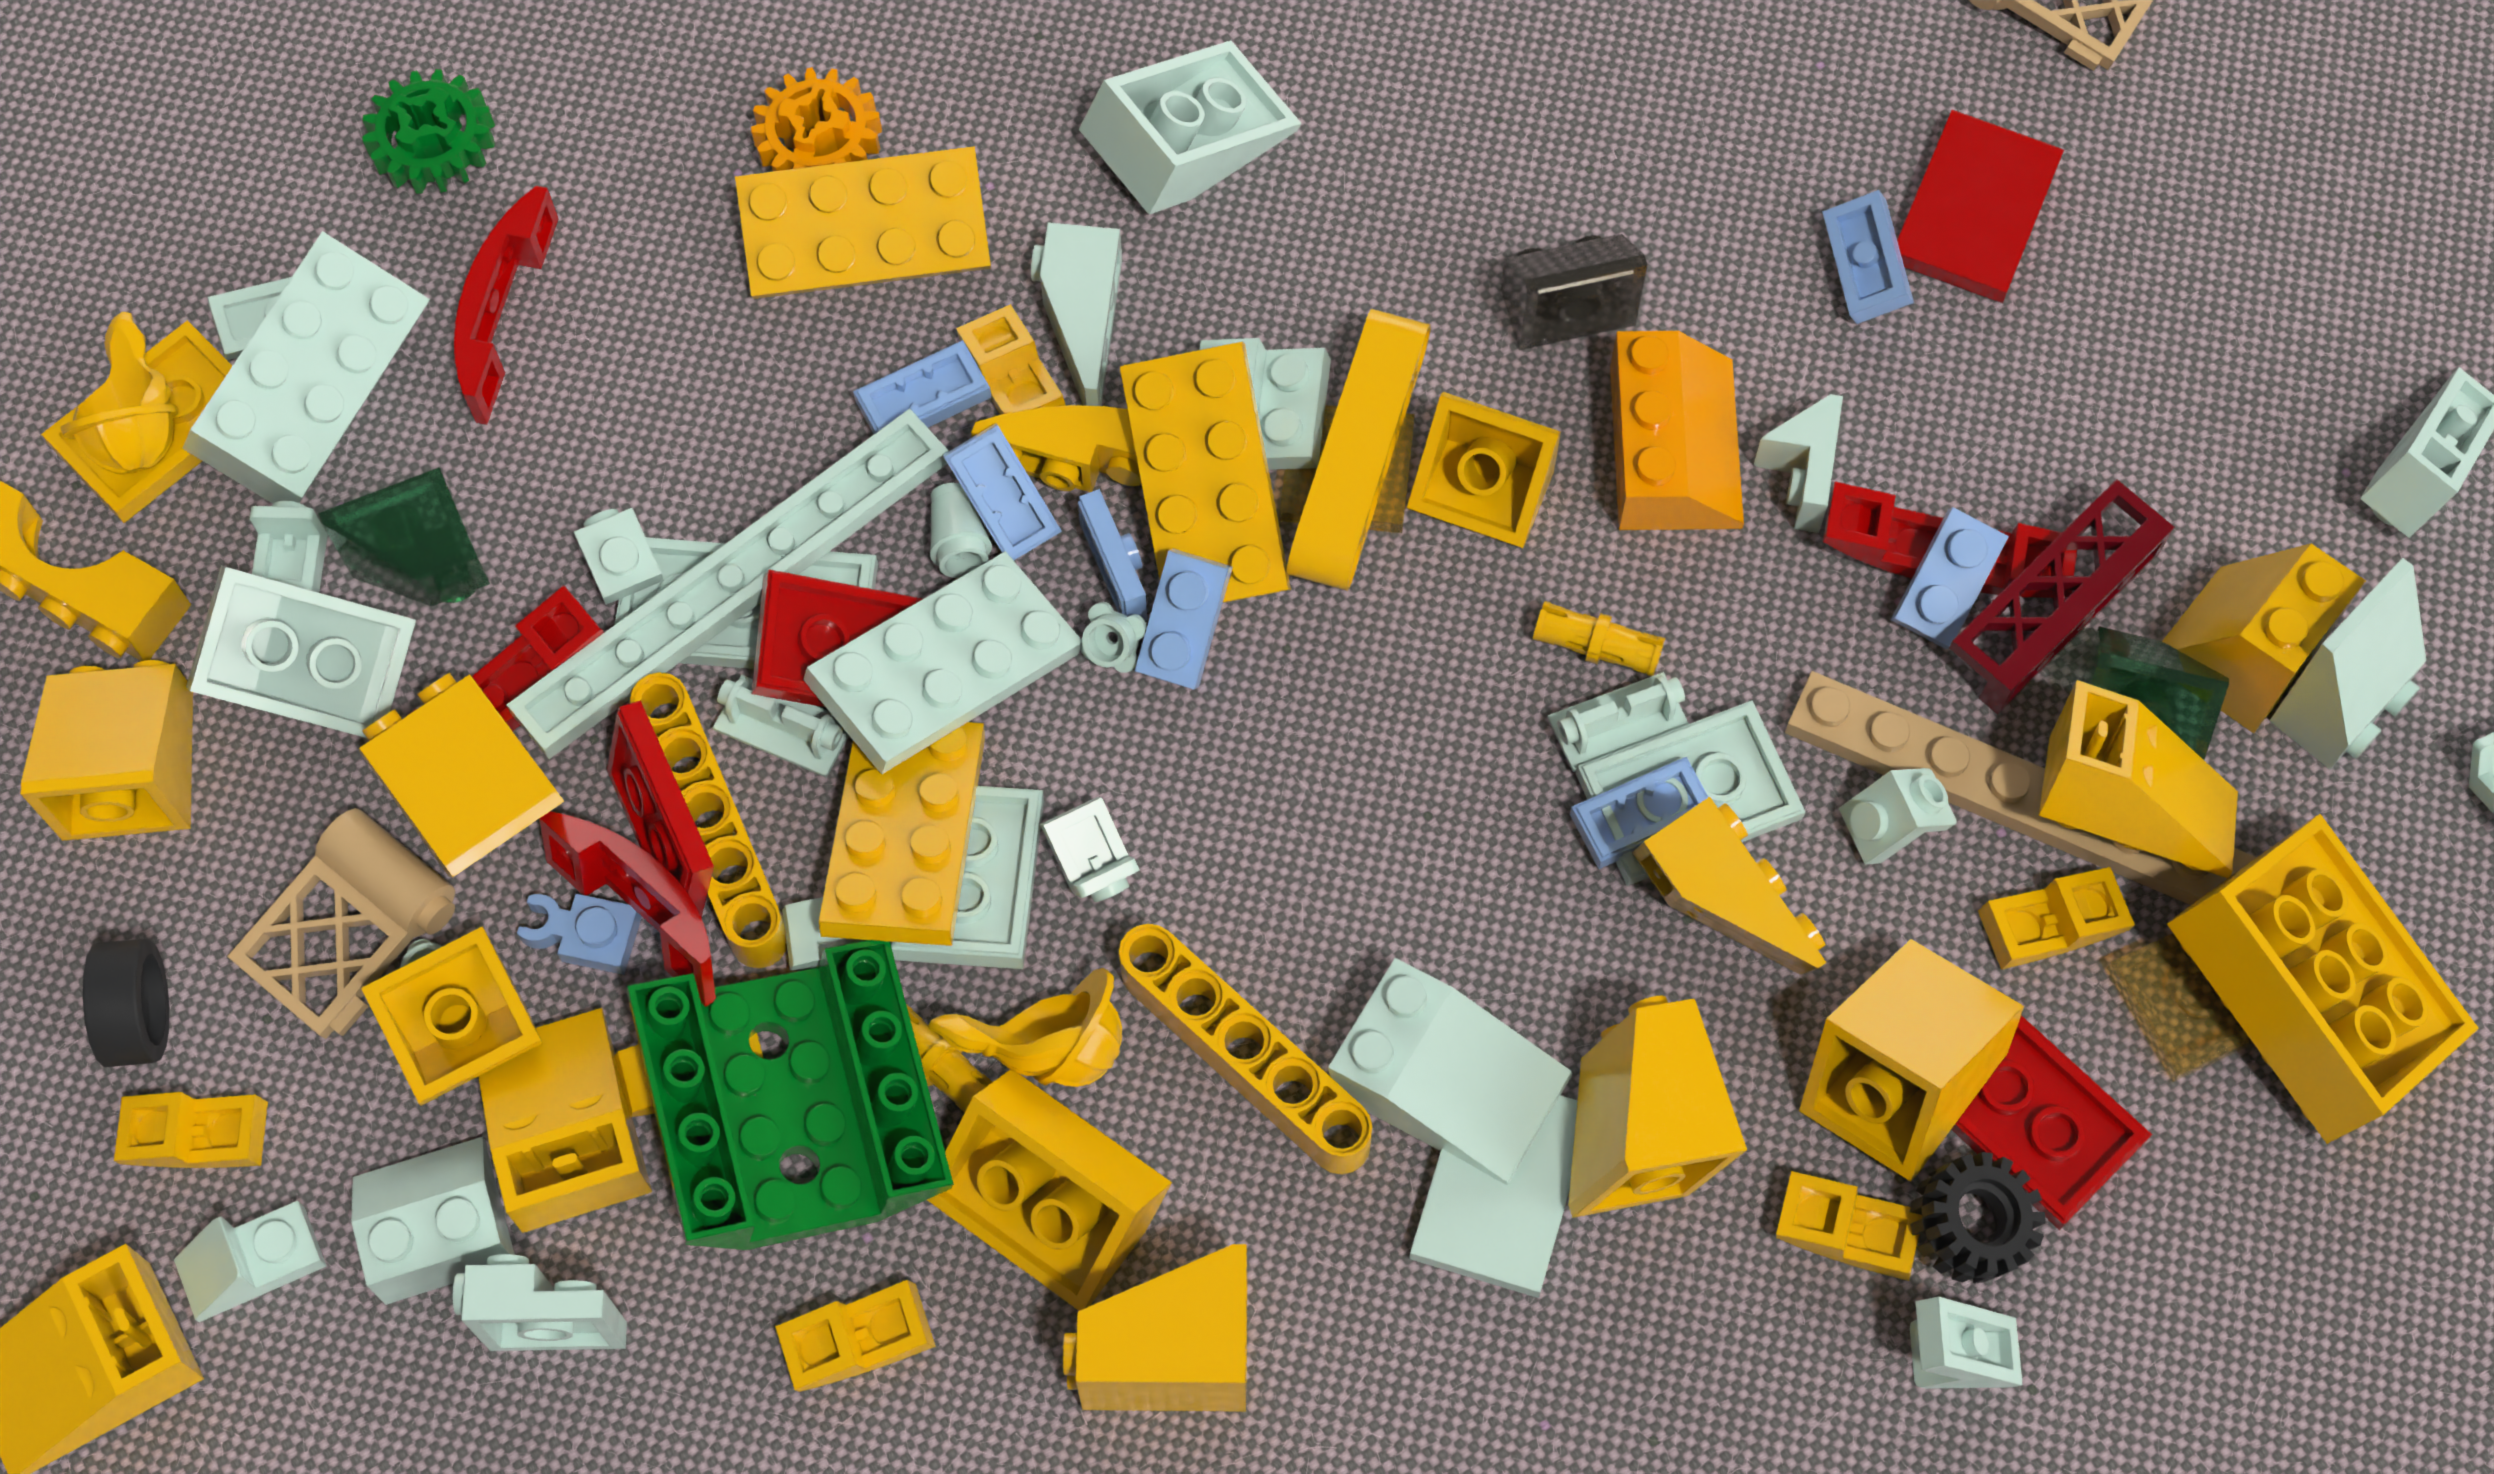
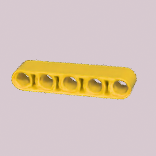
M1370 309L1292 543L1287 565L1288 575L1346 591L1349 590L1423 363L1431 324Z
M661 672L649 674L639 680L632 689L630 703L641 700L671 770L683 758L696 757L700 759L696 768L689 772H673L694 822L705 812L719 811L724 813L721 820L714 826L708 828L697 827L714 865L708 890L711 903L730 948L738 961L752 968L769 967L778 962L787 951L786 930L780 910L685 686L680 679L672 674ZM668 703L677 705L676 710L666 718L656 719L650 717L654 709L660 705ZM738 865L747 868L744 876L737 882L725 884L717 881L721 872L730 866ZM765 921L771 924L768 932L759 939L746 940L740 937L745 926L751 922Z
M1143 924L1134 927L1126 933L1121 940L1119 948L1123 984L1139 1002L1320 1167L1330 1173L1342 1175L1354 1172L1363 1166L1370 1152L1372 1122L1368 1112L1355 1098L1171 932L1160 925ZM1148 952L1158 953L1166 959L1164 966L1154 972L1140 971L1132 963L1138 956ZM1192 995H1203L1214 1003L1210 1011L1198 1016L1189 1015L1179 1007L1184 999ZM1250 1038L1258 1042L1262 1050L1255 1057L1244 1060L1232 1056L1227 1048L1236 1039ZM1296 1081L1304 1084L1311 1093L1304 1101L1291 1104L1279 1099L1275 1091L1284 1082ZM1346 1125L1357 1132L1359 1140L1353 1146L1342 1149L1330 1145L1323 1135L1332 1126Z

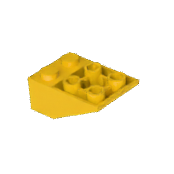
M2076 680L2049 737L2039 816L2056 821L2067 828L2081 829L2117 841L2130 849L2144 850L2180 862L2193 870L2207 871L2229 879L2233 872L2238 791L2139 700Z
M1708 797L1645 840L1632 852L1670 907L1800 975L1818 969L1827 963L1818 951L1825 946L1819 931L1804 913L1796 917L1793 916L1779 896L1787 890L1784 882L1765 858L1755 862L1741 842L1742 839L1748 836V833L1728 804L1724 803L1717 807L1713 800Z
M602 1008L537 1027L536 1029L542 1044L478 1076L490 1150L506 1213L522 1233L652 1193Z
M127 1244L62 1277L0 1328V1458L8 1474H31L204 1380L150 1263Z

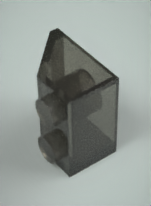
M1623 234L1604 238L1598 235L1585 236L1576 240L1571 245L1547 250L1529 248L1520 251L1514 257L1505 258L1501 292L1519 351L1636 326L1648 266L1645 255Z

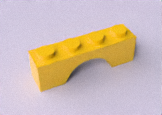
M0 481V591L17 601H20L24 595H27L41 603L38 609L54 623L65 629L70 630L76 623L90 631L89 639L113 657L120 659L126 652L140 661L150 660L191 607V603L176 581L124 550L102 563L85 568H61L41 561L38 554V539L43 523L42 518L23 493Z

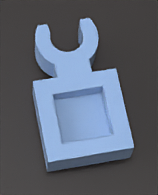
M533 894L528 896L527 904L531 911L547 914L548 920L539 929L518 928L517 935L525 945L535 949H544L558 942L560 946L557 954L562 962L625 975L642 918L631 905L575 894L571 911L560 909L556 901L547 895Z

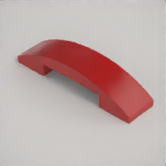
M535 186L495 225L472 263L460 296L454 332L455 364L463 396L476 423L488 425L506 373L495 346L491 342L518 265L542 269L559 220L549 190L546 187Z
M1835 481L1831 489L1823 542L1854 559L1912 579L1943 518L1894 507L1896 498L1894 494ZM2018 523L2012 533L2000 531L2009 537L1980 593L1999 595L2062 532ZM2066 550L2061 555L2063 576H2074L2077 550ZM2050 566L2040 576H2051ZM2025 590L2020 597L2053 598L2052 590ZM2064 590V596L2069 597L2072 590Z
M564 585L515 625L522 634L519 638L472 676L512 732L520 724L510 713L507 704L604 633Z
M551 811L539 818L546 862L582 895L587 896L607 884L660 932L665 971L672 977L694 973L701 1003L705 1007L713 1003L716 995L709 939L697 907L679 881L647 851L605 827L577 817Z

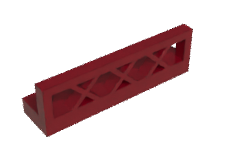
M2116 479L1952 640L1949 649L1987 681L1979 699L1998 715L2161 552L2175 527ZM2113 503L2141 525L2131 536H2103L2102 514ZM2091 526L2092 536H2081ZM2066 550H2093L2095 571L2090 576H2063L2061 555ZM2105 550H2116L2106 560ZM2050 566L2051 576H2040ZM2025 590H2052L2054 612L2049 617H2021L2020 595ZM2064 590H2075L2065 600ZM2009 607L2010 617H1999ZM1984 631H2011L2013 653L2000 666L1973 643ZM2023 631H2034L2023 641Z

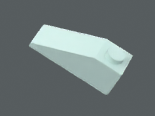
M1048 222L1045 244L1034 245L1031 280L1041 282L1044 308L1083 406H1102L1122 265L1120 229Z
M2460 367L2449 377L2379 467L2360 499L2371 507L2378 519L2385 524L2396 527L2410 538L2458 493L2494 430V395Z

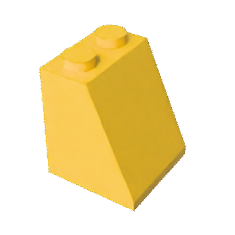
M2312 543L2222 566L2151 654L2148 661L2246 729L2255 733L2327 639L2366 580Z
M144 660L135 663L133 668L105 670L96 666H80L71 669L69 674L46 676L21 779L20 794L62 841L191 829L193 692L189 691L186 687L188 681L176 664H169L159 660Z
M449 672L417 694L424 703L423 706L403 719L394 709L362 730L369 742L358 750L447 876L454 877L563 803L564 800L469 674L456 682Z
M1910 939L1826 1018L1799 1112L1911 1182L2007 1055L2024 1006Z
M1659 995L1645 998L1632 1004L1628 1008L1629 1015L1619 1024L1602 1031L1600 1034L1602 1040L1581 1058L1568 1202L1572 1218L1687 1197L1747 1151L1695 999L1668 1003L1666 996Z
M1247 1244L1229 1245L1078 1311L1077 1333H1064L1063 1373L1067 1375V1390H1078L1082 1410L1246 1412Z

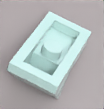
M1830 394L1773 429L1760 440L1754 465L1759 468L1791 473L1786 504L1797 506L1794 529L1819 533L1828 506L1843 396Z
M298 1200L235 1228L221 1216L213 1219L174 1259L194 1318L198 1322L327 1267L306 1209Z
M1939 1296L1915 1301L1917 1320L1910 1324L1914 1382L1917 1387L1925 1389L2008 1388L2023 1385L2015 1317Z

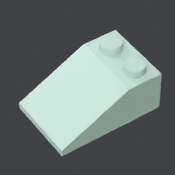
M1230 40L1104 80L1079 131L1150 215L1194 199L1297 132L1302 123Z
M2402 558L2323 642L2270 719L2272 724L2329 770L2346 752L2357 759L2382 731L2373 724L2374 721L2385 710L2396 717L2420 690V687L2411 680L2426 662L2414 567L2411 563Z
M221 565L186 687L191 692L367 738L362 730L390 712L416 620Z
M1394 958L1328 1067L1330 1077L1355 1098L1368 1113L1440 1151L1444 1149L1505 1185L1509 1184L1553 1106L1572 1077L1570 1069L1455 988L1397 958Z

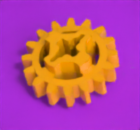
M813 67L807 68L805 80L797 82L788 73L783 76L785 84L783 91L780 92L771 87H767L764 90L768 106H754L753 112L756 125L751 127L754 145L757 147L761 165L763 167L772 166L773 172L868 160L867 154H879L878 134L882 133V125L879 112H876L874 96L871 92L861 94L859 80L855 77L847 80L844 84H840L837 69L831 68L825 79H817ZM849 114L852 116V118L855 120V122H854V121H850V116H849ZM779 138L784 139L785 146L781 143ZM786 147L793 148L794 152L790 151Z

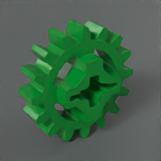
M436 69L431 76V80L423 81L416 70L411 72V84L403 87L393 79L388 82L392 92L390 97L374 95L371 98L377 114L363 115L362 121L368 133L362 136V140L378 174L388 173L394 187L399 188L410 179L415 193L422 194L427 182H435L437 188L442 193L447 191L448 178L455 176L465 184L470 181L465 168L470 164L475 167L484 168L487 164L481 149L494 148L495 141L490 129L495 127V123L489 106H486L482 92L479 88L469 90L464 76L459 74L450 83H447L442 69ZM462 114L466 117L464 132L460 130L463 127L459 119ZM394 131L397 132L395 135V139L398 143L396 148L392 146V135Z

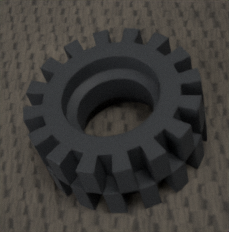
M1981 1152L1973 1157L1970 1153L1929 1173L1930 1177L1921 1181L1915 1190L1922 1196L1911 1201L1910 1212L1922 1215V1219L1910 1224L1912 1235L1925 1233L1928 1241L1918 1246L1919 1251L1923 1257L1936 1253L1939 1258L1932 1267L1941 1274L1954 1269L1952 1280L1963 1283L1973 1279V1284L1983 1283L2018 1269V1266L2029 1262L2035 1255L2030 1250L2040 1246L2044 1237L2043 1234L2033 1230L2046 1224L2045 1212H2033L2031 1206L2042 1200L2038 1189L2026 1193L2022 1186L2031 1179L2028 1174L2021 1170L2010 1175L2009 1171L2013 1161L2001 1157L1992 1162L1993 1153ZM1965 1194H1976L1982 1198L1993 1213L1996 1232L1993 1239L1988 1243L1975 1240L1962 1224L1959 1214V1202Z

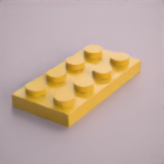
M975 146L735 176L750 292L753 299L991 269Z
M1237 342L1119 366L1159 580L1161 579L1168 551L1174 548L1233 567L1223 603L1291 590L1245 343Z
M965 723L884 774H881L854 741L852 742L818 921L821 937L952 946L976 800V788L978 786L984 750V723Z

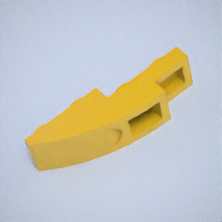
M1082 405L1032 408L977 421L971 432L972 437L997 423L1027 474L1040 478L1046 485L1057 490L1072 491L1076 488L1093 492L1099 472L1107 474L1111 479L1123 485L1138 486L1141 484L1128 410L1124 408Z

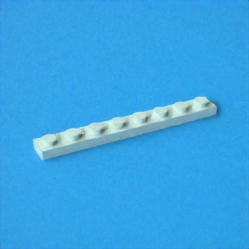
M909 408L509 702L507 707L510 713L548 759L552 758L629 701L632 689L639 680L649 674L668 672L761 603L763 578L769 569L796 575L800 574L948 463L943 455L949 452L948 449Z

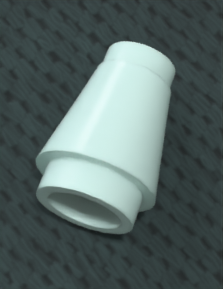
M945 483L936 487L931 493L930 557L933 563L939 566L942 574L951 578H960L989 561L988 555L992 550V544L961 484Z

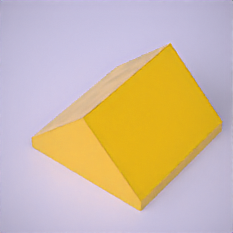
M1442 392L1407 508L1523 548L1555 470L1561 431Z
M483 926L361 988L420 1106L542 1044V1040L527 1007Z

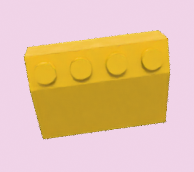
M2321 814L2307 821L2167 923L2179 940L2183 950L2198 966L2219 995L2223 1005L2238 1021L2259 1050L2263 1060L2273 1069L2299 1105L2303 1115L2313 1124L2326 1144L2386 1114L2479 1029Z

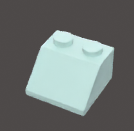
M483 1136L353 1177L351 1223L366 1286L385 1305L453 1284L457 1273H465V1265H487V1258L492 1255H515L486 1140Z

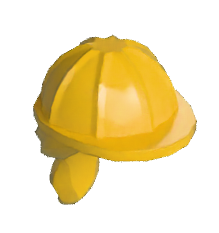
M121 312L112 319L105 334L104 345L111 365L110 375L104 384L77 406L73 421L61 426L65 438L76 439L79 447L89 459L103 469L115 474L144 471L156 465L165 456L172 443L174 433L173 417L178 414L177 407L174 404H170L171 389L166 384L165 377L157 370L148 367L144 359L146 350L145 335L134 323L131 313Z
M1105 968L1092 971L1071 994L1042 999L1000 1026L987 1025L969 1016L958 1014L940 1015L932 1019L928 1025L930 1031L941 1035L957 1050L966 1053H982L985 1057L992 1056L1007 1068L1024 1076H1032L1044 1086L1054 1083L1079 1087L1095 1082L1108 1069L1113 1067L1114 1060L1119 1056L1122 1042V1024L1119 1014L1109 1001L1114 988V976Z

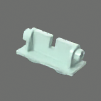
M1664 672L1555 712L1547 717L1573 772L1581 764L1689 724L1679 704L1685 701L1683 687L1677 677L1667 680Z
M741 675L737 682L727 679L723 683L718 693L717 702L724 705V708L713 726L714 731L825 778L828 777L849 737L848 733L829 711L815 705L751 694L753 679Z

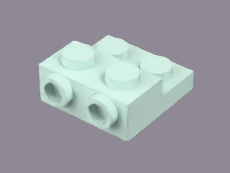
M1260 338L1201 340L1200 350L1237 342L1245 343L1268 469L1317 468L1331 359L1326 349L1266 350Z
M512 1254L489 1256L487 1258V1265H465V1273H457L454 1278V1312L456 1315H462L463 1323L490 1351L626 1349L627 1321L604 1290H596L597 1285L592 1282L579 1280L560 1281L555 1283L553 1287L536 1264H529L527 1257Z

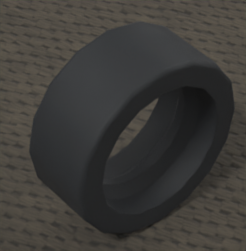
M149 938L93 944L86 956L83 972L82 999L87 1036L95 1059L103 1067L149 1064L160 1061L167 1047L170 1006L164 964L157 946Z

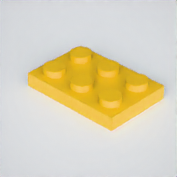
M188 320L148 350L144 357L148 367L157 370L165 377L166 384L171 389L170 404H174L178 410V414L173 417L174 433L172 443L165 456L156 465L144 471L126 474H115L98 466L85 455L76 439H69L63 436L61 426L73 421L77 407L41 434L57 455L123 523L127 522L202 462V460L182 448L190 429L232 368V365Z

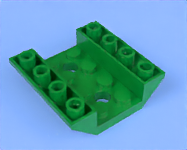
M867 940L825 948L818 968L715 987L716 999L706 1007L700 1001L694 973L627 986L628 1000L685 1245L751 1250L872 1224L953 1187L951 1172L890 942ZM762 1031L773 1032L783 1039L786 1052L776 1059H763L752 1051L749 1039L755 1033ZM792 1154L806 1156L814 1163L817 1176L806 1184L791 1183L782 1175L780 1162Z

